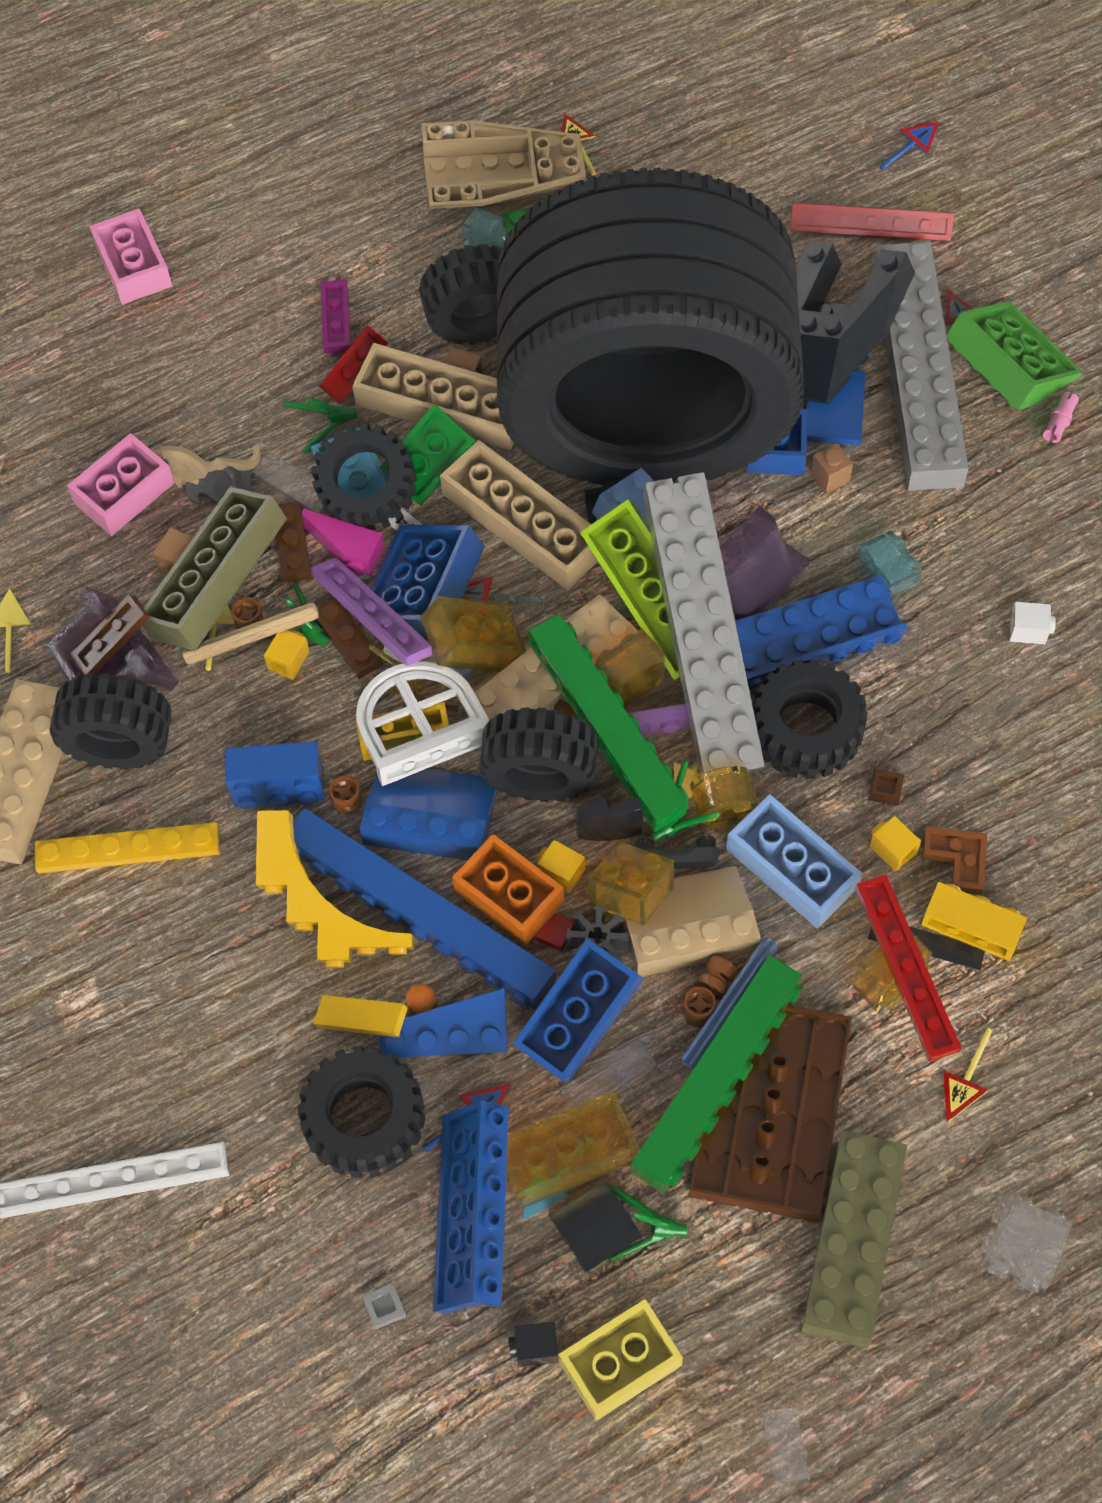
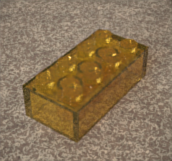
M615 1091L508 1133L506 1181L518 1210L631 1165L640 1148Z

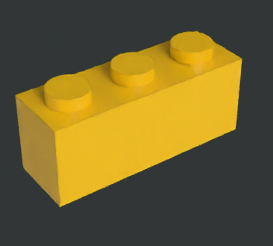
M444 702L422 709L433 732L449 726ZM392 712L373 715L372 720ZM411 714L375 728L386 751L422 737ZM356 718L363 760H372L360 736Z
M938 882L921 925L1010 961L1028 917L1021 915L1016 909L995 905L984 896H973L965 893L954 884Z

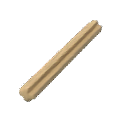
M308 603L203 641L195 651L184 648L183 659L188 665L316 620L319 617L318 609L314 603Z

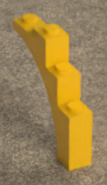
M288 810L257 811L256 886L264 889L265 894H283V889H287L286 922L290 926H295V931H313V926H318L317 960L325 963V968H344V963H352V950H357V955L361 956L376 955V950H388V955H407V950H414V936L412 934L387 932L364 925L341 913L321 895L312 884L301 863L294 839L293 815Z

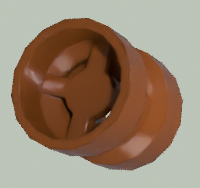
M243 597L238 599L232 606V616L237 629L264 620L259 602L253 598Z
M348 775L338 776L333 779L329 786V793L335 811L343 815H351L357 812L361 807L362 797L356 779Z
M711 956L706 964V972L699 975L695 984L697 987L709 989L714 994L715 999L721 1000L727 992V984L735 979L738 970L726 959L719 956Z
M694 987L687 992L683 1008L684 1018L687 1023L694 1027L704 1026L716 1006V999L712 991L705 987Z

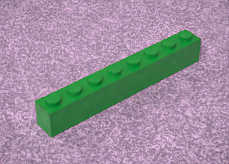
M558 614L529 629L530 647L579 720L586 721L594 729L599 740V750L633 800L639 798L643 808V816L654 832L685 816L689 802L687 793L682 786H676L672 780V772L669 766L664 761H659L655 755L656 749L652 741L648 737L644 739L639 731L640 726L634 715L627 714L623 708L624 703L620 694L616 690L612 692L607 684L608 679L602 668L595 667L591 661L592 655L585 644L580 645L576 639L577 634L573 625L569 621L565 622L561 615Z
M770 955L767 957L632 1161V1174L663 1194L669 1186L676 1187L683 1176L684 1170L681 1167L688 1158L692 1161L702 1145L698 1142L704 1132L710 1134L719 1120L716 1113L722 1105L728 1107L736 1093L733 1087L739 1079L744 1081L753 1067L750 1061L756 1053L761 1055L770 1041L767 1035L772 1027L775 1029L780 1027L787 1014L784 1012L789 1002L794 1004L803 990V987L800 986L801 973Z

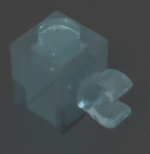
M478 207L474 208L462 225L464 238L462 248L470 244L472 247L478 246V244H487L488 247L492 245L501 246L506 237L504 219Z

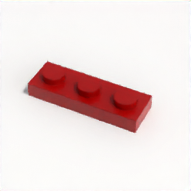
M369 325L360 332L319 384V387L338 404L342 403L353 389V384L373 343L383 346L388 344Z

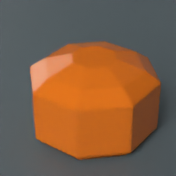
M425 984L412 986L406 994L408 1010L412 1014L432 1010L437 1006L434 989Z

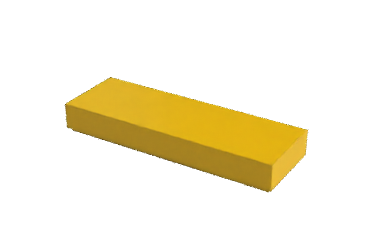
M322 995L313 1024L320 1029L399 1037L408 1008L403 1003Z

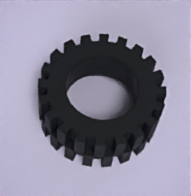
M360 423V430H356L353 424L346 425L347 433L341 435L337 429L331 433L335 440L330 443L325 439L321 443V447L324 450L323 454L316 451L313 459L317 466H312L311 474L315 481H312L313 487L321 503L332 518L336 517L338 520L360 527L365 525L367 529L372 531L376 530L375 524L380 522L386 528L391 525L388 520L390 517L394 516L398 521L403 516L400 509L403 506L409 509L412 504L409 496H415L417 489L414 481H417L413 462L403 442L398 441L397 436L390 430L386 434L383 426L376 424L374 430H371L368 423ZM362 452H371L385 458L389 463L390 472L385 486L378 493L361 499L349 497L339 490L338 474L340 468L351 456Z

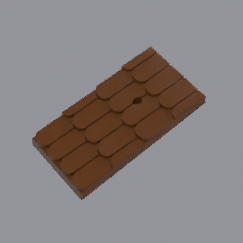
M787 1005L784 1009V1012L787 1013L784 1021L778 1029L772 1027L767 1035L770 1041L761 1055L756 1053L750 1061L753 1067L744 1081L739 1079L733 1087L736 1093L728 1107L722 1105L716 1113L719 1120L710 1134L704 1132L701 1136L699 1143L702 1145L695 1158L689 1197L819 1223L852 1017Z

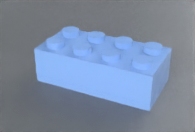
M770 794L727 837L726 850L817 929L856 891V884L861 882L863 874Z

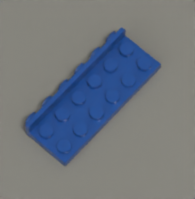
M882 575L735 621L749 689H755L758 685L763 684V678L770 672L775 674L776 668L783 664L789 667L792 666V661L802 660V663H809L810 660H819L818 664L830 660L831 663H835L847 658V654L858 651V654H863L875 648L874 645L883 642L886 645H891L899 642L908 629L906 623L901 624Z
M478 1101L443 1115L434 1313L447 1314L477 1305L497 1307L502 1303L508 1106Z

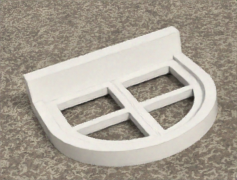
M416 662L409 666L403 663L383 671L363 690L356 712L360 736L376 766L377 776L382 786L481 747L483 730L490 721L469 683L456 671L432 662ZM407 680H433L447 686L450 690L417 702ZM396 685L407 707L372 720L373 710L378 699L385 691ZM457 696L469 718L433 732L422 709ZM411 714L422 737L386 751L375 728Z

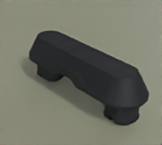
M704 835L700 836L696 840L697 847H685L682 850L654 848V840L647 838V842H644L643 838H640L635 842L636 850L632 853V857L637 866L642 870L706 868L715 866L721 850L716 847V838L708 835V840L705 839Z

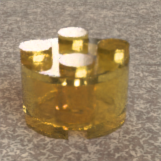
M732 766L713 769L698 776L699 782L696 785L693 781L690 783L697 815L701 816L718 811L720 814L719 817L702 822L703 824H708L710 830L722 829L727 826V822L742 821L758 806L750 773L746 767L740 766L741 771H733Z

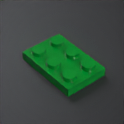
M435 404L402 440L413 462L417 481H414L417 488L415 496L410 495V497L422 506L440 486V475L477 442ZM385 460L379 468L389 477V463Z

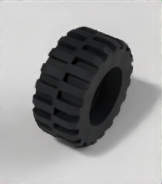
M470 244L463 246L464 248L459 250L456 248L450 250L449 254L438 257L435 264H430L425 271L426 274H423L420 281L419 294L427 323L432 332L447 342L453 341L455 344L463 345V343L474 345L480 341H484V343L492 341L491 338L497 336V273L502 248L495 245L488 247L487 244H478V246L472 247Z
M802 660L792 661V666L787 667L786 664L777 667L775 674L770 672L763 678V684L758 685L752 702L763 760L765 762L772 761L774 769L779 772L785 769L789 771V776L796 778L798 774H804L806 779H815L816 774L819 773L826 777L833 774L834 768L841 770L847 766L848 760H853L859 746H861L867 722V703L865 696L860 695L861 688L857 682H850V675L844 670H841L839 673L835 670V665L827 663L826 666L818 664L819 660H810L809 663H802ZM812 703L827 710L834 718L836 725L824 734L814 736L803 735L791 730L783 722L780 714L794 704Z
M86 674L82 678L80 676L72 678L57 691L50 735L57 748H60L66 755H72L73 759L78 761L83 760L90 765H101L104 768L113 769V767L120 769H129L130 767L141 768L145 764H153L165 753L172 709L162 693H158L156 688L150 685H144L142 681L136 679L133 681L120 675L115 677L110 676V674H101L99 676Z
M524 707L520 710H506L504 714L499 713L495 715L485 725L479 771L490 787L494 786L495 790L501 793H508V796L522 797L524 800L532 801V799L540 800V802H549V800L564 801L566 798L573 799L578 797L579 794L583 795L595 782L599 745L598 736L586 721H580L577 716L564 714L563 711H550L540 707L538 709Z
M353 1046V1052L345 1054L344 1049L335 1052L336 1058L331 1061L325 1057L319 1062L320 1070L318 1072L311 1070L306 1077L308 1086H302L299 1094L301 1103L298 1105V1116L302 1132L310 1150L316 1154L318 1160L324 1166L331 1165L333 1171L341 1175L348 1171L351 1177L361 1178L362 1172H369L370 1177L379 1176V1169L387 1167L389 1171L398 1167L396 1161L399 1158L406 1160L412 1154L411 1146L418 1145L421 1139L420 1129L424 1128L425 1108L417 1079L413 1077L412 1070L406 1063L400 1064L398 1056L391 1052L385 1056L381 1048L373 1046L370 1052H364L363 1046ZM370 1087L387 1094L392 1102V1114L387 1123L375 1133L362 1137L345 1135L335 1128L332 1122V1111L338 1100L349 1091Z

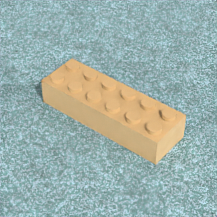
M373 343L353 384L354 398L357 406L418 423L435 404L474 440H480L483 443L511 451L514 442L507 435L499 414L497 378Z
M480 440L472 445L440 475L442 494L567 591L598 562L580 534L581 531L591 524Z
M600 594L565 620V622L569 621L573 625L577 634L576 639L580 645L585 644L592 655L591 661L595 667L602 668L605 674H608L639 649V631ZM532 648L474 692L489 720L499 713L504 714L506 710L510 709L520 710L524 707L538 709L540 707L554 711V706L560 698L567 702Z
M16 679L0 719L1 861L22 865L63 754L61 749L57 748L50 735L56 694L60 689L58 687Z

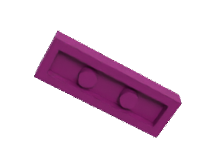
M347 280L320 282L324 354L345 352L351 345Z

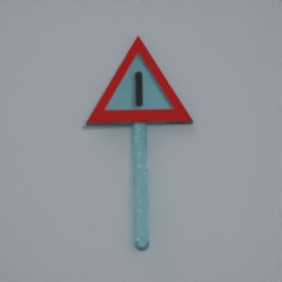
M947 289L945 325L954 324L961 312L973 309L949 289Z
M492 577L468 584L461 600L483 613L486 611L488 599L542 603L543 601L542 598L490 593Z

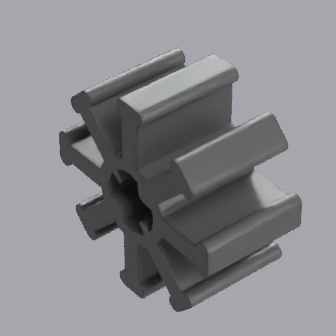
M594 906L595 923L593 924L583 916L582 911L575 914V931H571V929L566 930L567 950L575 948L571 951L572 959L587 938L593 942L595 938H600L601 944L597 945L622 962V952L620 951L629 952V932L622 934L624 918L619 913H615V917L606 925L602 924L605 921V908L603 906Z

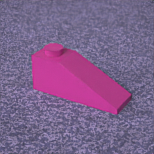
M303 508L301 514L305 529L334 557H337L353 573L372 576L385 549L381 533Z

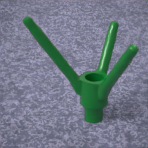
M311 397L308 398V402L314 405L283 402L284 407L327 414L329 425L302 449L304 454L311 449V446L316 445L333 429L340 426V423L347 422V419L357 418L356 407L334 406Z
M294 584L293 587L301 606L306 605V599L299 585ZM286 598L285 602L291 610L297 608L290 598ZM315 620L303 624L299 630L310 642H316L323 648L331 640L323 633L324 630Z
M687 760L682 762L675 782L677 787L679 785L682 786L688 766ZM718 811L684 821L678 819L656 832L652 831L651 834L659 842L667 835L671 837L680 829L719 817L720 814Z
M609 1184V1187L616 1196L642 1212L635 1211L633 1213L634 1218L651 1224V1236L617 1252L609 1258L610 1262L621 1259L652 1243L662 1241L663 1238L672 1239L673 1236L686 1237L687 1224L677 1223L673 1218H667L654 1212L613 1184Z

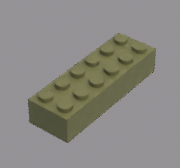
M229 487L144 606L151 617L142 626L152 639L192 651L198 648L287 520L273 496Z
M841 1131L801 1333L868 1348L874 1330L907 1150L906 1144L850 1131Z

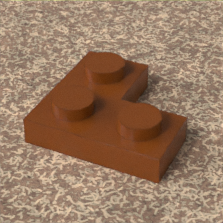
M926 826L924 830L922 859L953 863L952 884L958 886L965 893L982 895L985 883L987 833Z

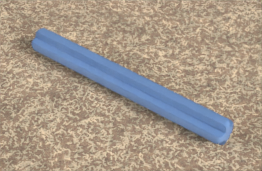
M769 938L762 939L683 1055L681 1063L691 1070L695 1068L769 955L773 957L777 951L778 945Z

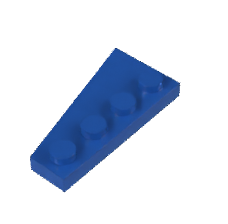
M505 987L452 1004L436 1007L422 1013L406 1016L399 1037L379 1035V1048L382 1049L385 1056L391 1052L398 1057L508 1052Z

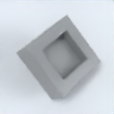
M394 1283L362 1296L375 1330L406 1317Z

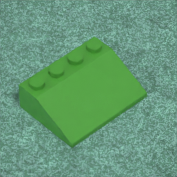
M1010 301L961 312L946 335L953 349L962 354L970 362L971 367L980 372L988 380L989 385L998 390L1007 399L1008 404L1017 410L1035 406L1080 377L1083 373Z

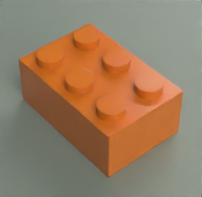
M494 834L483 843L452 877L454 891L458 896L524 947L565 903L563 886Z

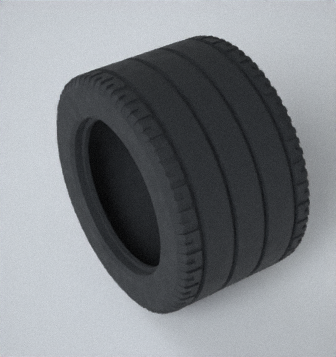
M640 168V171L627 169L625 172L619 170L614 171L613 174L602 173L599 177H588L586 181H575L574 185L569 184L563 190L558 189L554 191L553 195L544 197L543 202L538 201L534 204L533 208H529L526 211V215H522L513 226V229L507 234L504 246L500 252L497 273V401L500 419L507 435L533 461H537L538 464L546 466L547 469L556 471L558 474L566 475V477L571 479L577 478L578 481L582 482L588 481V483L593 485L614 486L641 467L653 481L672 478L673 484H675L678 477L704 472L706 480H714L716 477H723L727 473L736 472L739 468H744L748 464L758 461V458L764 457L767 452H771L775 446L781 443L782 439L788 436V433L792 430L799 417L804 394L796 263L790 236L783 226L781 219H778V216L771 211L768 205H764L762 200L756 199L754 194L751 192L746 193V190L741 187L736 188V185L731 182L725 183L723 179H713V176L708 174L702 176L698 172L688 173L687 170L682 169L674 171V169L668 168L667 170H661V168H654L653 170Z

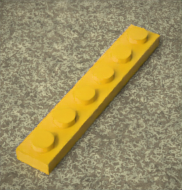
M217 822L35 841V870L39 874L220 855L219 826Z

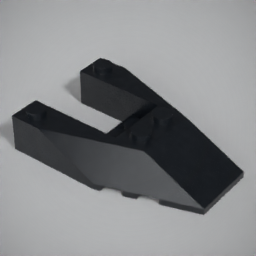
M808 241L796 270L804 376V401L829 404L851 379L849 375L858 365H863L869 358L868 353L877 343L881 344L885 340L915 275L907 252L881 249L856 305L852 306L824 302L842 263L833 244Z

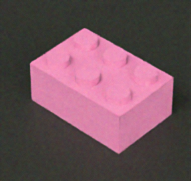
M140 208L89 226L96 249L122 305L172 287L167 265Z
M130 433L70 482L67 487L74 504L109 535L113 536L174 484L169 465Z

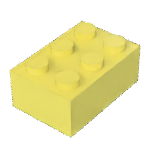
M646 1299L558 1354L560 1365L595 1421L681 1367L683 1361L682 1355Z

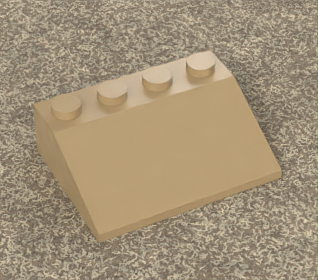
M736 866L616 891L621 915L624 918L625 931L629 932V947L635 971L642 977L704 964L708 962L711 956L728 959L754 953L761 942L755 914Z

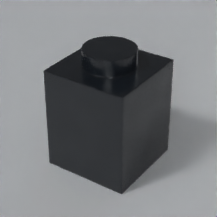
M555 1322L514 1326L515 1336L508 1337L510 1358L517 1357L518 1367L559 1363Z

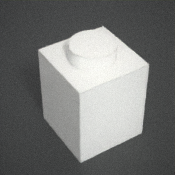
M1015 602L1010 617V641L1046 644L1049 634H1054L1056 618L1051 616V605Z

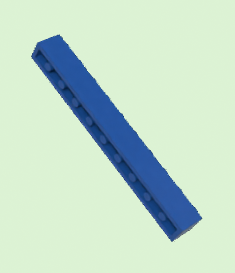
M304 808L293 821L294 839L299 857L310 863L309 866L314 872L321 876L326 874L333 878L334 883L343 891L349 892L351 890L359 895L358 898L363 904L369 908L377 907L383 911V915L394 924L400 922L408 927L409 933L420 941L426 939L434 944V949L442 956L449 957L450 955L457 959L459 965L465 971L471 974L476 972L483 976L484 981L491 988L496 990L505 987V991L510 994V998L517 1005L524 1008L527 1005L535 1010L556 982L555 969Z

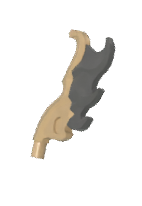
M257 445L253 446V455L249 459L238 460L217 457L211 462L203 460L193 451L184 447L160 446L161 449L153 450L157 456L169 465L174 484L178 488H182L184 484L186 485L187 497L194 504L201 505L202 502L199 495L207 496L212 502L218 504L229 487L256 492L251 487V478L253 471L261 464L260 448ZM262 490V491H258V492H256V493H260V494H264V495H265V494H266V491H265V490Z

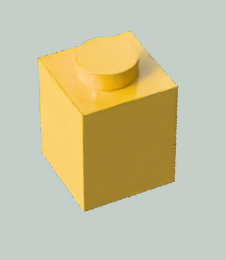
M285 630L277 633L264 654L267 669L294 680L310 653L307 638L296 630Z
M894 816L887 823L884 820L881 821L872 830L871 834L873 836L870 848L896 872L918 853L921 840Z
M553 840L548 848L543 847L536 858L537 867L563 886L564 891L568 893L571 892L585 871V857L556 840Z

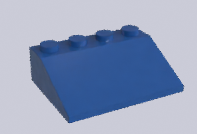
M400 525L371 590L425 640H444L485 545L469 525Z
M430 768L384 786L381 785L376 774L365 804L360 826L363 845L468 861L488 838L497 790H495L494 786L490 787L482 776Z

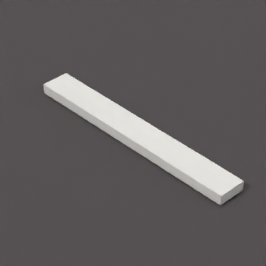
M223 1141L0 1183V1219L229 1176L226 1144Z

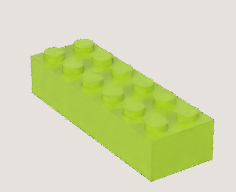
M628 499L581 531L580 534L673 679L681 681L649 523L638 505Z

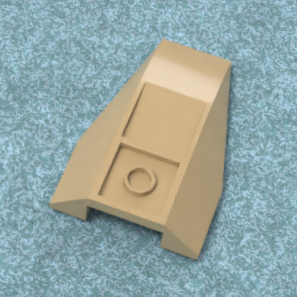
M475 120L421 123L429 209L485 206L553 191L586 178L580 134Z

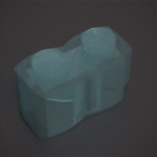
M891 530L862 543L859 557L872 576L882 575L890 597H893L918 585L922 575V568L918 560L912 558L906 552L907 548L904 540L900 536H896Z

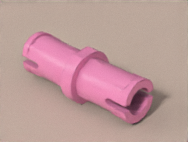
M1064 392L1061 395L1057 407L1051 412L1050 422L1043 433L1045 440L1050 441L1053 435L1052 443H1058L1061 440L1064 429L1070 425L1073 410L1079 402L1076 394L1072 393L1070 399H1067L1070 392Z

